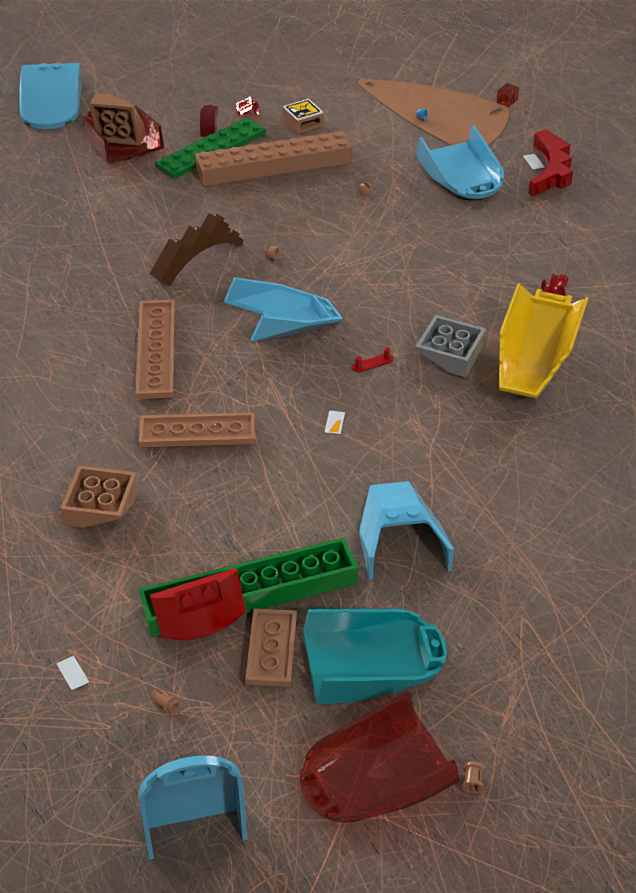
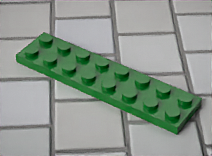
M247 117L201 140H197L193 144L185 146L166 157H162L160 160L155 161V167L171 178L176 179L196 169L195 154L204 151L210 152L218 149L224 150L232 147H241L265 135L266 128Z

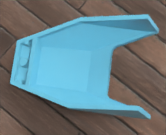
M234 277L224 299V302L261 315L251 341L292 336L334 324L343 319L328 299L278 283Z
M409 481L376 484L369 487L359 530L369 580L373 579L374 557L380 531L383 527L428 524L440 540L447 571H452L454 548L438 519Z

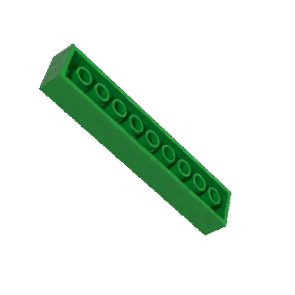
M343 537L140 588L138 591L150 637L153 638L160 636L161 632L150 596L152 594L236 568L246 607L245 613L253 612V609H265L357 585L358 566Z

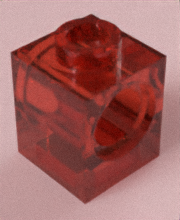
M506 83L498 89L496 103L510 107L518 101L519 87Z

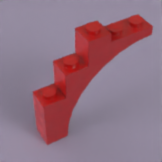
M547 129L539 131L534 135L533 147L545 157L548 166L539 176L530 180L528 194L532 197L555 186L562 189L572 184L573 170L570 169L572 157L569 156L571 144Z

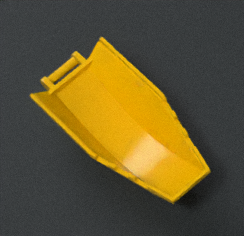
M521 283L517 284L500 330L499 390L532 398L540 396L573 349L589 297L571 304V295L566 297L542 292V289H537L535 296H533L521 286Z

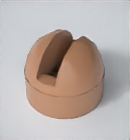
M368 182L360 184L359 193L363 196L370 195L372 192L371 185Z
M268 247L266 250L267 257L277 260L280 252L279 247Z

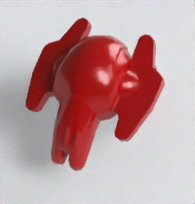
M553 273L550 282L547 283L546 279H543L541 289L543 292L565 296L566 290L564 286H566L569 278L563 274L555 276Z

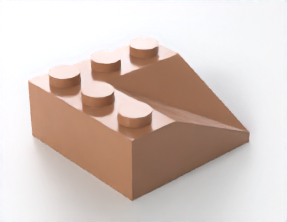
M96 93L90 102L98 142L140 146L146 133L144 122L134 105L111 94Z
M78 465L60 508L63 525L85 528L121 519L134 504L138 493L137 473Z

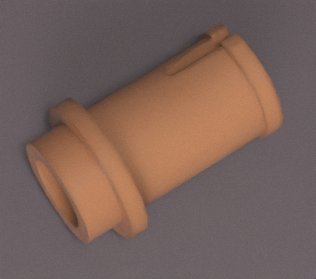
M157 688L151 694L150 699L163 707L166 713L173 714L179 709L180 702L175 696L171 697L161 688Z

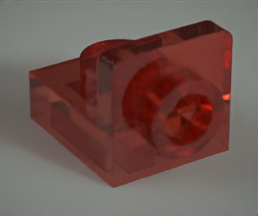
M251 96L236 103V110L239 116L247 114L250 110H253L255 115L259 114V104Z

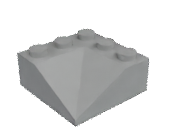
M435 315L417 343L416 350L448 373L466 378L484 347L486 329Z

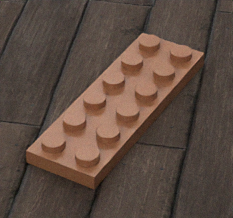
M253 412L140 416L139 447L255 444V415Z

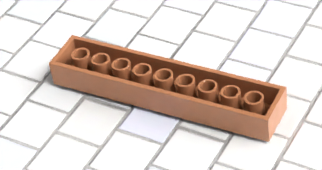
M336 131L329 134L323 133L316 136L291 138L290 140H277L270 143L263 142L257 145L232 147L224 150L218 149L210 152L204 151L195 154L196 169L202 185L207 186L352 163V146L343 131Z

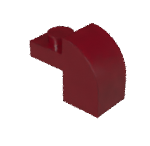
M204 105L201 108V137H207L217 132L218 106Z

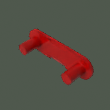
M384 348V354L367 360H362L361 356H356L355 363L352 364V370L362 372L393 362L394 358L390 354V348Z

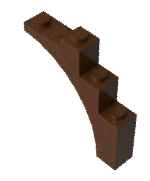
M208 213L202 226H196V228L189 226L181 240L177 239L174 241L169 238L150 275L171 286L184 266L205 249L222 243L242 245L244 239L239 237L240 233L228 227L229 224L224 222V217L217 213L215 216Z

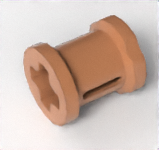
M466 762L463 765L465 781L462 783V789L467 793H481L483 791L482 774L485 772V767L479 762Z

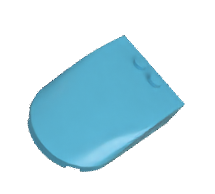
M80 63L22 65L19 103L20 117L24 124L28 123L30 127L36 129H56L65 126L66 122H73L78 117L82 90Z
M475 125L471 126L468 142L430 150L423 138L419 137L416 157L425 171L448 190L462 197L480 199L495 194L501 188L504 179L503 168Z
M192 756L178 759L154 770L140 785L138 797L149 860L154 859L149 828L237 811L242 840H248L243 780L239 768L231 761L215 756Z

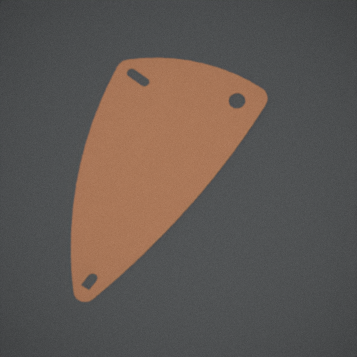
M361 79L358 81V84L389 109L417 127L451 145L464 143L469 140L472 125L476 126L487 145H489L500 135L508 121V107L473 95L439 87L399 81ZM370 82V83H372L374 86H373V87H370V86L366 85L365 83ZM427 108L428 116L426 120H420L416 117L418 109ZM497 109H502L501 112L495 115L489 114Z

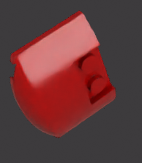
M236 568L150 595L162 639L185 641L207 637L229 627L246 612Z

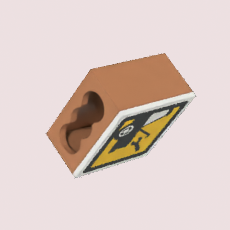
M310 99L283 106V120L299 134L322 127L323 111Z

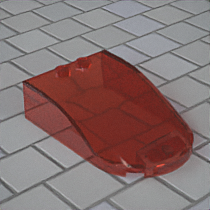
M134 106L144 122L146 133L144 140L139 146L108 143L107 139L95 129L91 111L88 112V116H83L82 118L84 128L92 144L107 163L129 160L134 156H144L146 153L164 149L161 125L139 107Z
M409 691L320 739L307 752L302 770H300V786L309 806L320 816L341 823L361 821L405 809L423 802L460 782L455 760L447 761L415 713Z

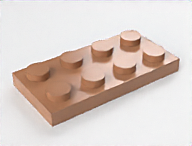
M253 609L245 678L246 685L291 687L297 610Z

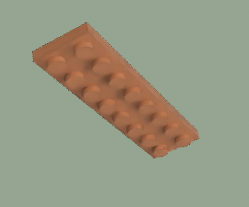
M175 300L140 301L136 399L173 398Z

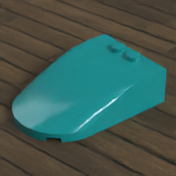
M309 609L302 633L316 704L350 703L374 699L432 680L441 671L447 656V646L442 633L433 623L428 624L420 618L421 615L403 609Z

